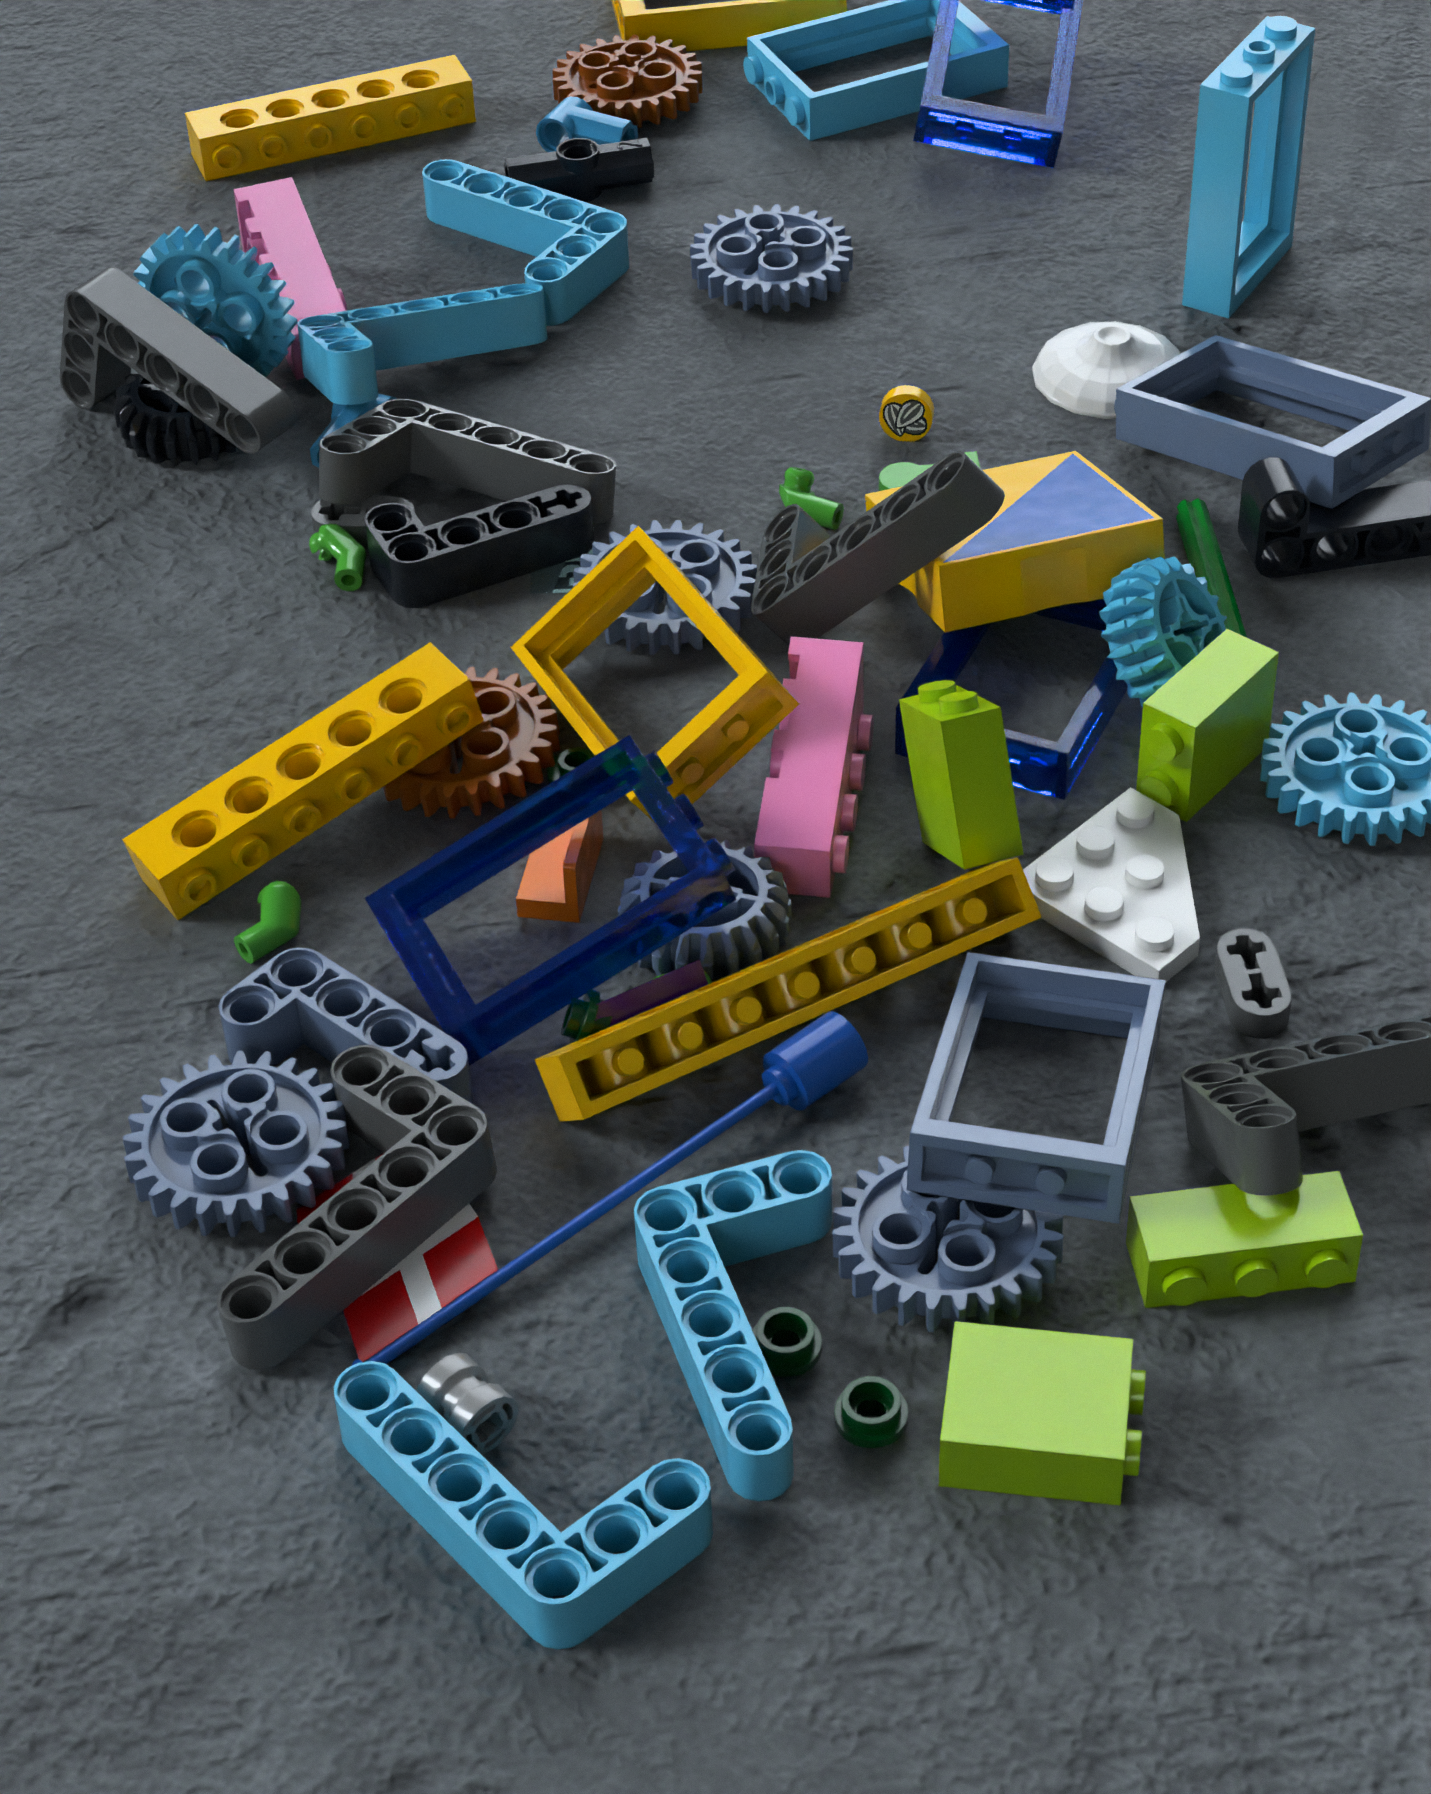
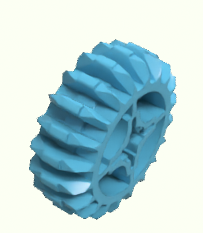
M1161 556L1152 560L1147 558L1134 563L1132 567L1122 570L1119 575L1111 578V588L1103 592L1106 607L1099 611L1101 619L1106 624V630L1101 633V637L1109 645L1110 654L1107 658L1112 659L1117 667L1116 680H1124L1127 683L1129 698H1139L1142 708L1143 703L1226 630L1224 621L1227 616L1221 615L1218 609L1217 602L1219 597L1217 595H1210L1208 592L1206 578H1196L1191 564L1181 565L1175 556L1166 559Z

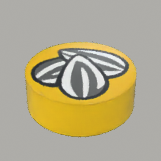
M910 385L895 387L882 400L879 412L880 425L888 436L897 441L912 442L919 440L931 428L934 416L933 402L930 396L918 387Z

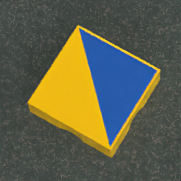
M1077 451L985 469L983 471L1004 491L1005 498L999 511L983 527L899 584L914 594L918 606L945 633L1020 617L1055 606L1103 599V592L1111 588V578L1119 575L1122 570L1130 568L1132 564L1147 558L1152 560L1161 556L1165 559L1163 519ZM901 487L865 494L866 511Z

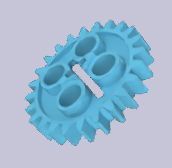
M194 224L187 233L180 226L176 227L169 236L163 233L139 259L142 263L133 274L140 280L138 284L257 372L267 377L273 368L277 367L289 353L287 349L296 338L290 331L297 324V319L287 314L295 304L294 300L279 295L287 283L285 280H271L268 276L274 267L273 263L259 265L255 261L258 252L256 247L250 248L246 253L239 249V236L234 235L226 243L222 241L220 230L217 227H214L206 237L198 224Z
M1349 693L1347 702L1339 704L1329 694L1324 695L1322 708H1318L1308 701H1303L1300 715L1286 710L1283 712L1282 724L1272 723L1269 738L1263 741L1260 781L1267 782L1266 797L1279 798L1277 811L1280 814L1297 811L1296 826L1301 827L1314 821L1319 824V837H1324L1335 829L1341 831L1342 841L1346 844H1349L1355 834H1363L1370 846H1375L1378 834L1384 833L1396 844L1401 843L1404 829L1419 837L1424 836L1426 822L1431 824V724L1425 725L1427 711L1420 710L1408 715L1404 713L1405 701L1399 700L1389 708L1382 706L1380 695L1375 694L1369 703L1366 704L1360 703L1355 693Z

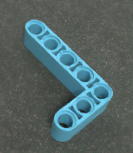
M437 160L423 168L422 176L426 213L430 221L536 257L525 267V283L538 284L543 287L546 326H554L568 321L629 269L627 219L618 212L456 160Z
M531 283L512 284L307 317L297 322L304 377L331 402L340 405L367 403L379 397L376 371L529 346L542 343L548 339L543 287Z
M805 1150L789 1151L659 1186L645 1192L637 1200L634 1207L637 1259L641 1273L727 1482L735 1493L745 1499L754 1501L772 1500L782 1495L791 1485L794 1476L793 1428L790 1415L725 1267L812 1243L823 1238L830 1230L833 1221L831 1167L824 1157L815 1152Z
M375 1361L359 1362L346 1368L335 1382V1404L342 1442L347 1451L533 1640L544 1647L558 1650L572 1648L582 1643L699 1556L711 1542L713 1521L710 1480L705 1470L693 1461L676 1458L664 1460L653 1465L571 1526L560 1532L393 1368L385 1363ZM614 1552H625L620 1554H612ZM554 1596H566L564 1598L552 1599Z

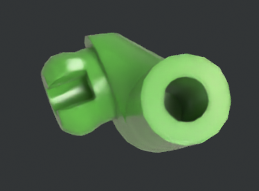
M797 467L788 468L785 471L784 484H779V495L784 506L797 504L821 527L837 530L843 517V504L815 496V493L811 491V486L815 479L811 471Z
M329 523L320 526L319 532L312 534L309 539L311 552L315 553L320 550L318 559L322 561H329L334 557L337 560L334 577L337 587L344 591L357 590L361 587L366 559L364 547L340 525Z
M277 880L271 882L260 890L257 898V903H261L260 922L234 937L235 947L247 963L252 964L294 938L300 930L301 898L296 889L285 881Z

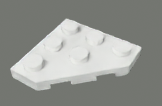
M1131 787L1023 869L1040 911L1041 919L1134 976L1161 979L1167 982L1198 957L1200 934L1180 817L1175 812Z

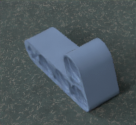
M297 947L277 954L227 991L220 1000L218 1007L227 1053L231 1063L237 1051L243 1050L247 1063L256 1064L260 1056L265 1051L271 1052L273 1066H275L303 1044L333 1063V1060L341 1052L350 1047L374 1045L386 1050L473 1104L468 1055L465 1047L460 1042L315 950Z

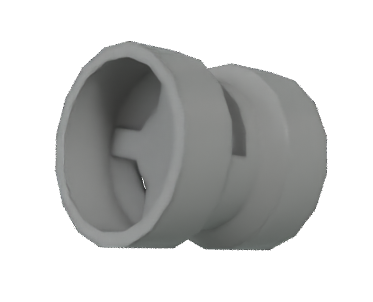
M455 1353L437 1362L424 1375L417 1387V1392L481 1455L488 1453L498 1446L516 1423L519 1413L518 1402L499 1384H487L486 1372L467 1353Z

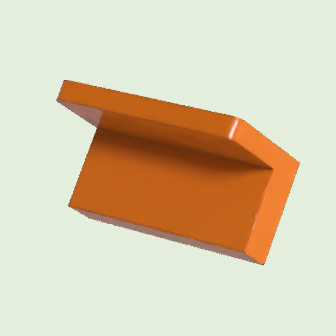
M586 785L577 818L541 816L516 896L518 917L580 923L604 839L600 786Z

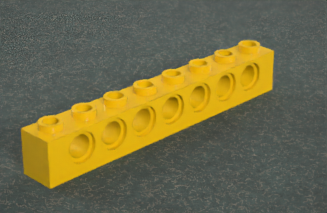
M1018 857L986 864L534 1060L559 1121L584 1120L1042 917Z

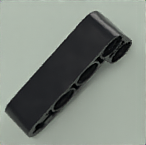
M1276 457L1265 458L1253 464L1244 475L1238 519V534L1256 569L1261 575L1268 578H1282L1431 555V480L1363 489L1331 509L1309 502L1306 493L1285 460Z
M563 484L428 526L422 524L410 507L401 503L377 505L371 508L364 518L372 571L392 600L406 608L429 606L579 558L581 554L589 553L592 550V543L595 542L591 495L584 487L573 484Z

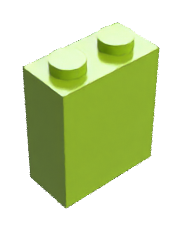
M1226 629L1143 703L1136 791L1175 812L1181 820L1187 822L1262 752L1264 739L1269 738L1279 652Z
M951 680L923 684L918 687L919 695L899 699L922 842L964 870L1024 855L1001 707L978 696L974 691H968L956 685Z
M955 1321L940 1435L939 1487L1120 1506L1123 1475H1139L1142 1430L1127 1429L1128 1414L1143 1415L1146 1379L1145 1370L1131 1369L1133 1339Z

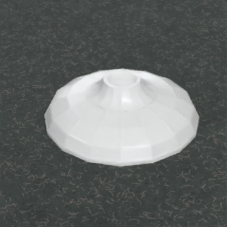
M1117 321L1089 322L1065 329L1048 340L1032 366L1035 387L1051 403L1075 414L1113 419L1116 418L1114 404L1117 388L1181 353L1165 336L1141 325Z

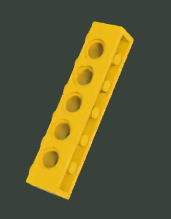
M455 55L185 113L191 154L205 181L476 122L472 79Z
M429 642L122 839L142 881L177 920L183 918L483 722L484 719L471 681Z

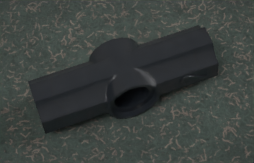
M572 138L560 143L556 151L505 158L504 172L506 177L583 202H589L598 198L603 189L652 182L654 178V162L651 146L647 138L601 145L586 138Z

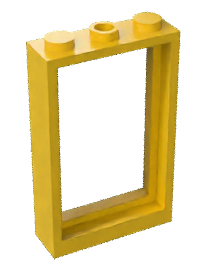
M611 0L622 40H629L633 34H637L639 40H646L653 35L656 36V43L660 44L671 39L673 40V48L685 45L687 52L747 46V37L847 11L846 0H738L647 10L644 0Z
M637 526L510 647L629 800L663 831L799 705L796 699L681 569L640 526ZM657 581L739 676L640 767L563 669Z

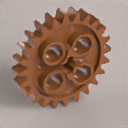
M633 34L629 40H622L619 35H614L613 42L608 43L597 38L596 46L593 47L582 43L579 45L580 52L567 51V59H558L557 68L552 70L554 100H558V104L567 97H578L586 101L593 111L631 120L637 128H642L643 121L646 120L659 125L661 116L676 119L677 110L690 111V103H698L699 94L703 93L702 64L696 61V54L687 53L685 45L673 48V40L671 39L660 44L656 43V36L653 35L646 40H639L637 34Z
M469 667L465 675L471 681L484 721L383 786L386 800L390 802L401 798L404 811H409L422 803L425 817L432 816L439 807H447L449 818L452 819L457 816L460 808L469 806L472 813L478 816L482 811V803L491 801L500 809L504 808L505 801L503 795L507 793L522 798L525 797L524 782L541 784L544 781L541 768L554 767L553 752L560 751L561 748L558 736L560 731L556 710L551 708L550 697L547 694L539 695L535 682L522 686L518 673H514L501 681L498 668H492L484 677H477L475 668ZM463 755L462 768L459 772L457 758Z

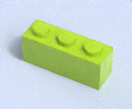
M1340 1171L1303 1175L1301 1186L1293 1191L1277 1195L1248 1194L1240 1190L1235 1184L1130 1196L1126 1246L1145 1308L1167 1305L1186 1306L1199 1301L1239 1296L1258 1297L1270 1292L1310 1287L1329 1288L1337 1284L1356 1281L1363 1233Z

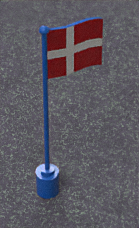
M829 1011L764 1055L762 1082L765 1088L499 1270L479 1217L470 1204H468L342 1311L358 1356L351 1366L367 1361L388 1364L771 1099L782 1106L789 1105L799 1111L805 1110L867 1066L868 1054L861 1036L854 1026L839 1013ZM381 1155L336 1183L332 1190H326L315 1197V1207L301 1206L296 1210L298 1224Z

